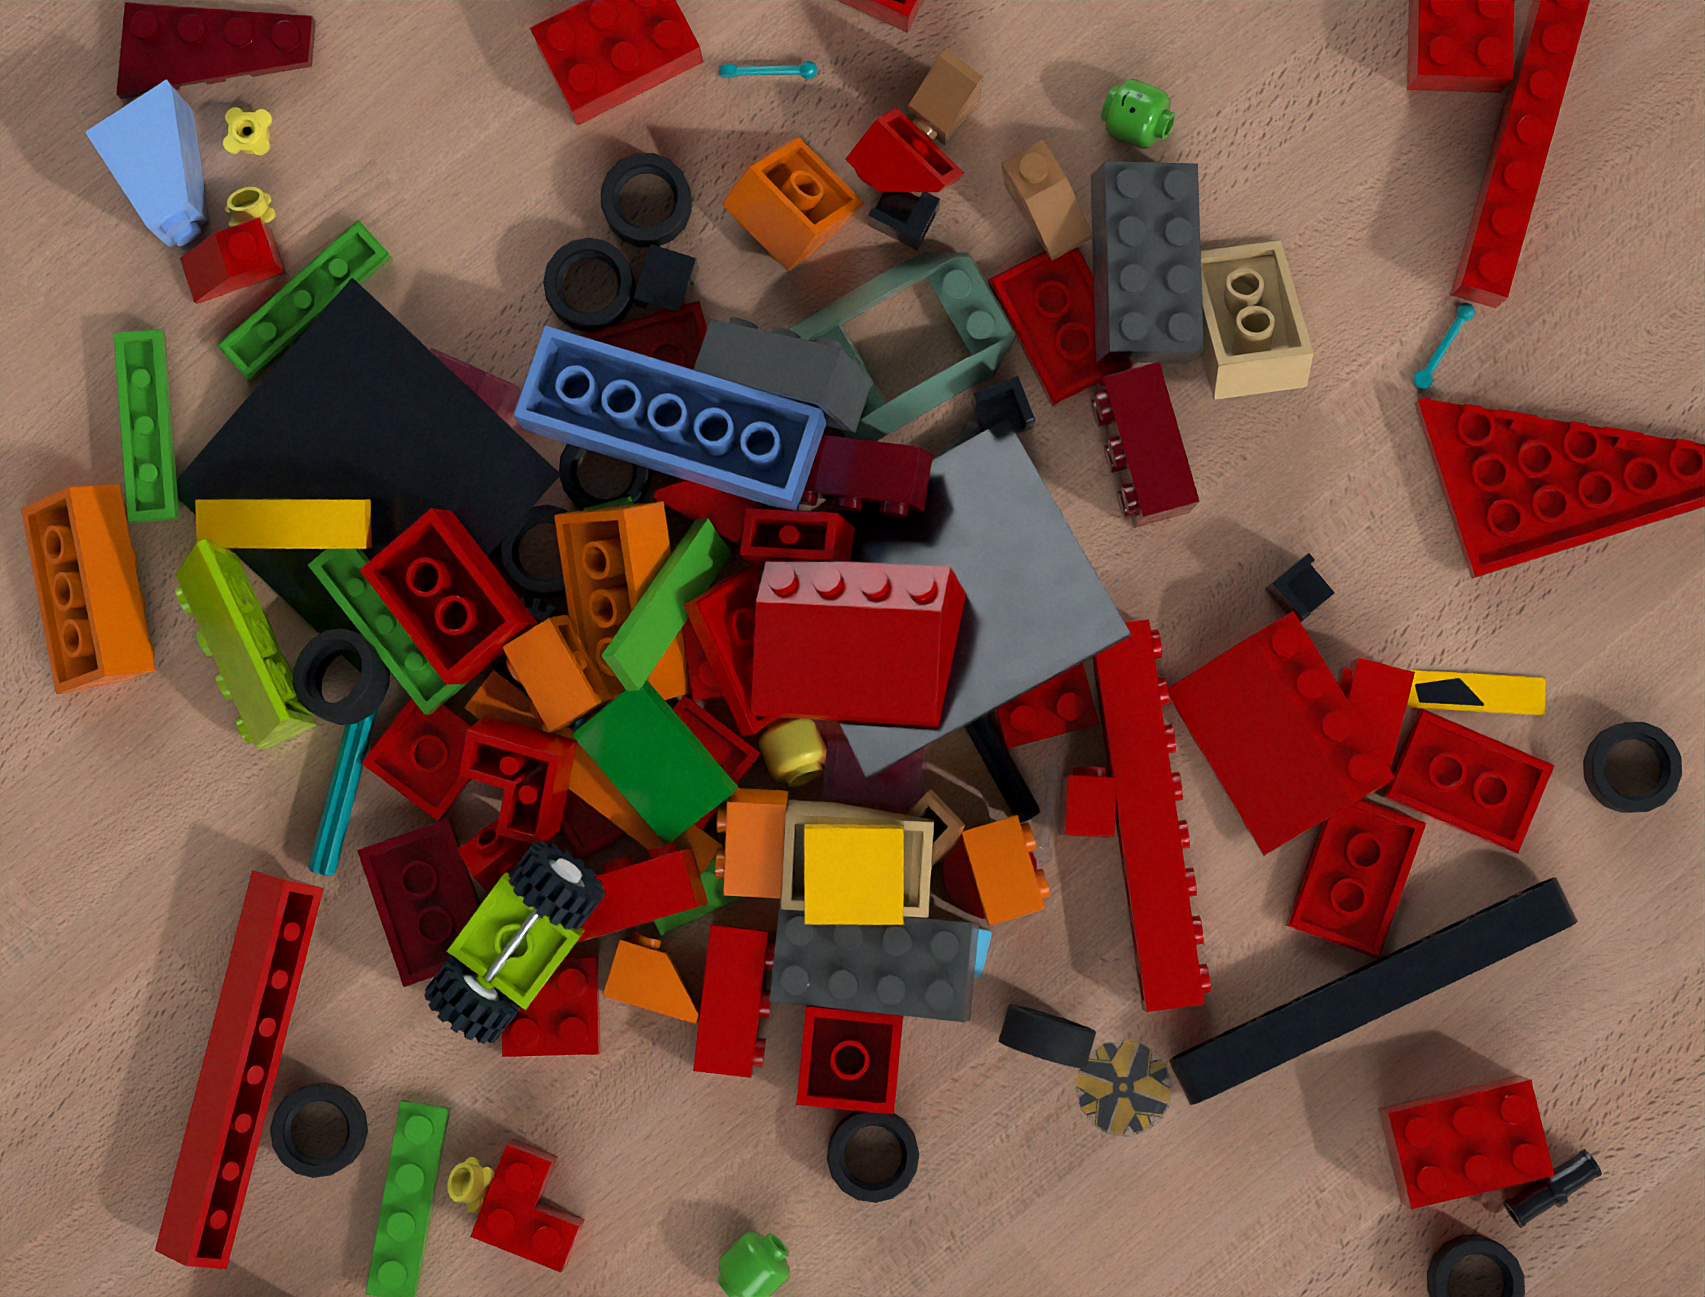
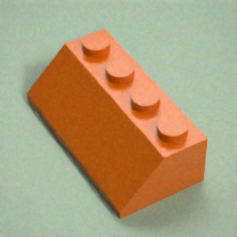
M120 484L67 487L22 508V518L56 695L127 681L155 671V650L152 641L149 639L145 619L146 603L139 588L136 572L137 556L130 541L127 525V507L122 499Z
M664 501L624 504L554 515L570 622L613 699L626 689L601 655L671 556ZM682 628L647 678L664 700L691 693Z

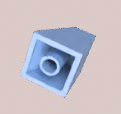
M166 79L85 133L146 227L171 248L175 244L183 246L195 240L202 232L200 228L209 223V215L194 112Z

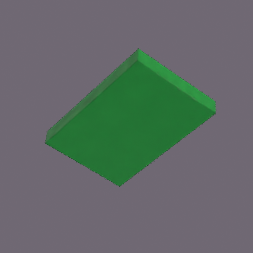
M648 680L645 681L640 690H624L571 734L665 845L677 838L738 789L734 781Z

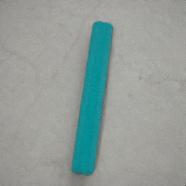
M378 708L372 715L355 724H347L344 727L308 865L309 871L313 873L333 876L336 872L363 768L361 763L367 753Z

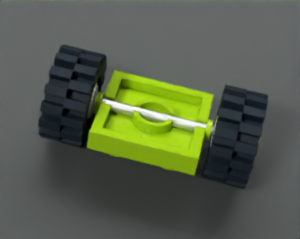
M545 841L534 842L510 874L505 872L447 950L452 956L445 961L425 989V999L430 1001L428 1006L432 1011L439 1012L437 1017L442 1022L448 1021L452 1024L451 1030L456 1033L459 1030L463 1031L464 1037L471 1041L475 1037L478 1043L485 1044L486 1041L493 1043L517 1014L520 1006L525 1010L584 933L585 930L581 927L604 898L605 890L602 889L603 884L601 880L594 878L596 874L592 869H585L583 867L585 863L581 859H573L571 852L566 849L561 852L558 846L553 843L547 845Z

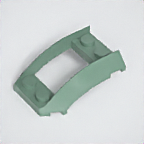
M924 252L862 284L789 329L801 336L800 339L815 342L816 337L819 336L833 339L844 345L843 351L848 356L860 361L859 367L873 381L855 434L842 432L847 438L871 441L880 440L947 400L997 375L996 372L1006 352H1009L1017 336L1008 317L971 254L968 252ZM927 278L972 356L941 371L887 403L843 325L886 299Z

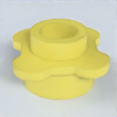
M238 107L227 111L225 120L228 123V136L223 139L224 148L231 154H237L240 151L257 156L266 154L270 149V132L268 127L272 124V117L269 112L264 109H258L255 113L243 112ZM245 128L252 129V133L248 136L244 135L243 131Z
M245 187L232 193L227 199V206L225 207L226 214L232 218L229 226L233 227L259 217L265 223L273 220L276 213L273 208L269 207L271 202L270 195L263 193L257 187Z
M469 1157L465 1162L456 1165L448 1179L447 1188L450 1198L457 1203H465L469 1212L478 1213L481 1210L494 1177L493 1169L490 1167L483 1168L480 1166L479 1159L475 1157Z

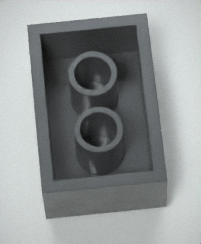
M731 317L729 323L710 320L694 367V371L820 408L825 417V427L854 434L873 381L859 367L860 361L848 356L843 351L844 345L833 339L819 336L816 337L815 342L800 339L801 336L781 327H773L772 332L758 330V327L752 322L736 317Z

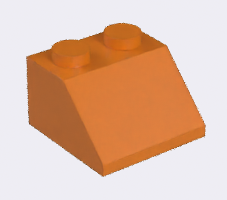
M797 137L749 166L722 202V205L731 213L736 222L745 228L767 250L768 254L775 261L779 262L789 271L812 256L860 210L864 202L800 137Z

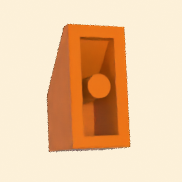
M633 933L631 940L620 939L603 996L696 1024L699 1021L700 1009L671 954L659 949L661 940L639 933Z

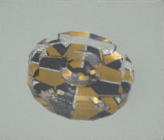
M1117 1039L1102 1043L1090 1052L1086 1068H1079L1077 1071L1075 1092L1080 1109L1092 1125L1110 1135L1130 1137L1147 1131L1162 1120L1170 1106L1173 1085L1168 1068L1156 1051L1139 1041Z

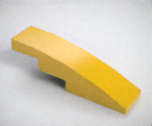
M371 499L195 500L197 543L208 539L224 548H372Z

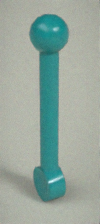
M804 61L801 65L737 66L724 64L719 66V77L801 75L805 79H812L816 76L818 69L812 61Z
M1461 303L1457 307L1455 321L1426 367L1414 375L1413 384L1417 389L1425 390L1431 386L1433 382L1432 373L1464 322L1474 317L1475 309L1470 303Z

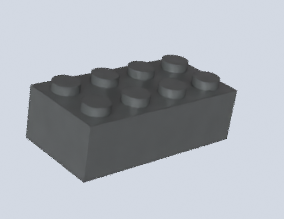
M1104 161L1091 175L1096 362L1155 363L1160 361V363L1188 364L1204 353L1198 163Z
M779 904L770 1001L946 1021H969L979 923L904 916V925L805 924V911L781 909V904Z

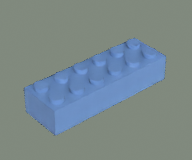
M546 325L513 415L525 431L789 511L798 510L826 426L825 417L820 408Z

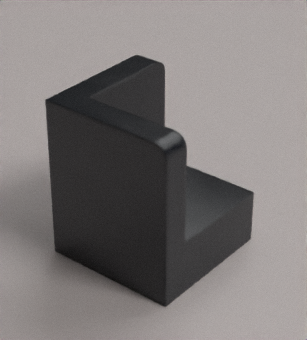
M883 192L876 208L872 207L868 214L867 225L918 251L939 211L940 198L928 192H922L920 197L910 192Z
M651 244L633 297L636 306L646 309L649 304L674 313L680 312L689 284L694 285L699 269L697 259Z
M1018 376L973 393L971 403L983 432L1005 419H1008L1016 435L1033 428L1035 417Z
M1310 553L1298 560L1265 588L1286 614L1294 611L1300 622L1311 615V612L1335 593L1311 565L1315 559Z

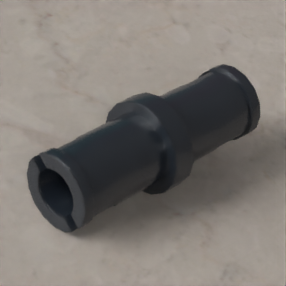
M1585 1149L1581 1150L1578 1155L1555 1168V1176L1537 1180L1511 1199L1503 1202L1506 1211L1518 1227H1524L1526 1223L1554 1205L1560 1208L1567 1204V1197L1582 1188L1594 1178L1602 1175L1598 1164Z

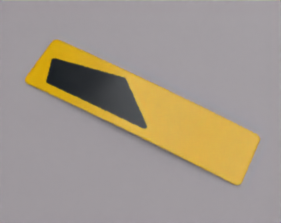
M1410 670L1415 672L1407 703L1409 708L1541 716L1545 714L1547 681L1543 677Z

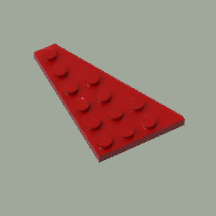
M1428 397L1417 400L1414 403L1471 579L1705 507L1704 444L1679 438L1674 440L1643 435L1644 433L1618 428L1589 426L1587 423L1575 421L1564 422L1539 418L1538 415L1508 410L1484 409L1481 406L1471 404L1460 405L1436 401Z

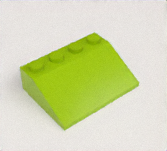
M208 539L196 543L175 573L180 585L179 588L175 589V594L184 612L187 615L193 613L200 630L195 632V637L202 652L207 658L213 656L220 670V673L215 675V680L222 695L227 701L233 699L241 715L235 718V722L242 738L247 744L253 742L256 748L266 750L316 726L317 723L312 713L297 699L293 688V672L238 555Z

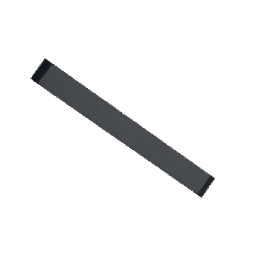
M1557 878L1547 879L1191 1047L1169 1059V1062L1189 1104L1200 1103L1571 927L1578 921Z

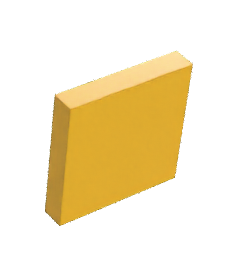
M805 824V924L904 925V825Z

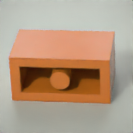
M567 615L548 618L502 647L508 657L506 664L510 674L518 683L523 684L531 698L530 708L534 717L541 725L546 726L549 732L566 728L613 700L611 693Z
M738 788L728 797L727 803H720L718 805L717 832L726 833L725 850L717 849L715 878L724 879L723 895L782 898L785 815L789 791Z
M1018 815L962 831L961 839L987 925H994L1046 909L1043 899L1051 897L1043 869L1035 871L1033 869L1029 852L1037 850L1029 822L1020 824Z

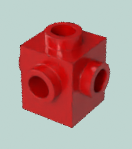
M498 819L481 829L476 836L457 849L473 878L488 894L505 872L508 874L512 872L532 845L497 835Z

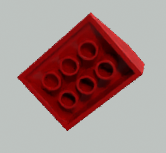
M766 558L755 609L751 712L753 715L938 727L966 598V592L951 566Z
M1294 611L1252 634L1168 688L1171 703L1263 856L1385 787L1395 778Z

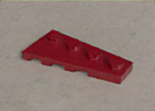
M125 2L116 95L120 99L138 97L137 94L148 92L166 79L176 90H179L180 86L203 82L214 84L226 82L227 78L244 75L255 77L312 67L316 20L311 15Z

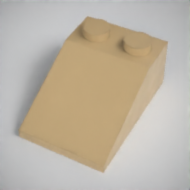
M1281 240L1201 251L1204 353L1202 355L1213 399L1307 387L1314 352Z
M788 800L785 815L781 909L805 911V824L904 825V916L928 918L934 820L837 802Z

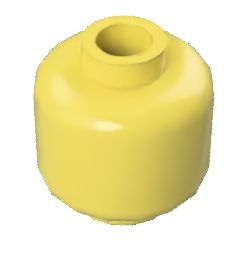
M779 717L767 725L768 730L759 738L758 748L770 776L775 781L787 783L789 787H799L821 776L823 773L822 766L828 759V750L816 723L812 719Z

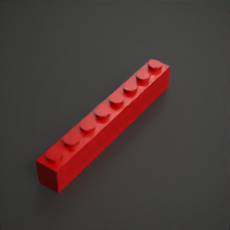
M1532 0L1513 68V79L1510 81L1451 296L1497 308L1509 296L1590 0Z
M1149 619L1125 622L1132 636L1092 657L1108 773L1109 777L1117 778L1115 822L1142 1010L1153 1012L1204 1005L1203 993L1211 992V983L1207 964H1199L1196 945L1204 944L1201 918L1199 915L1192 916L1189 897L1197 896V886L1193 867L1185 868L1183 849L1190 848V838L1186 820H1178L1176 801L1183 800V790L1179 772L1171 773L1169 753H1176V741L1172 724L1164 725L1162 706L1169 705V693L1166 678L1157 677L1155 658H1162L1160 633L1158 629L1151 630Z
M253 870L251 872L155 1247L156 1252L184 1266L227 1270L324 889L322 887L293 878Z

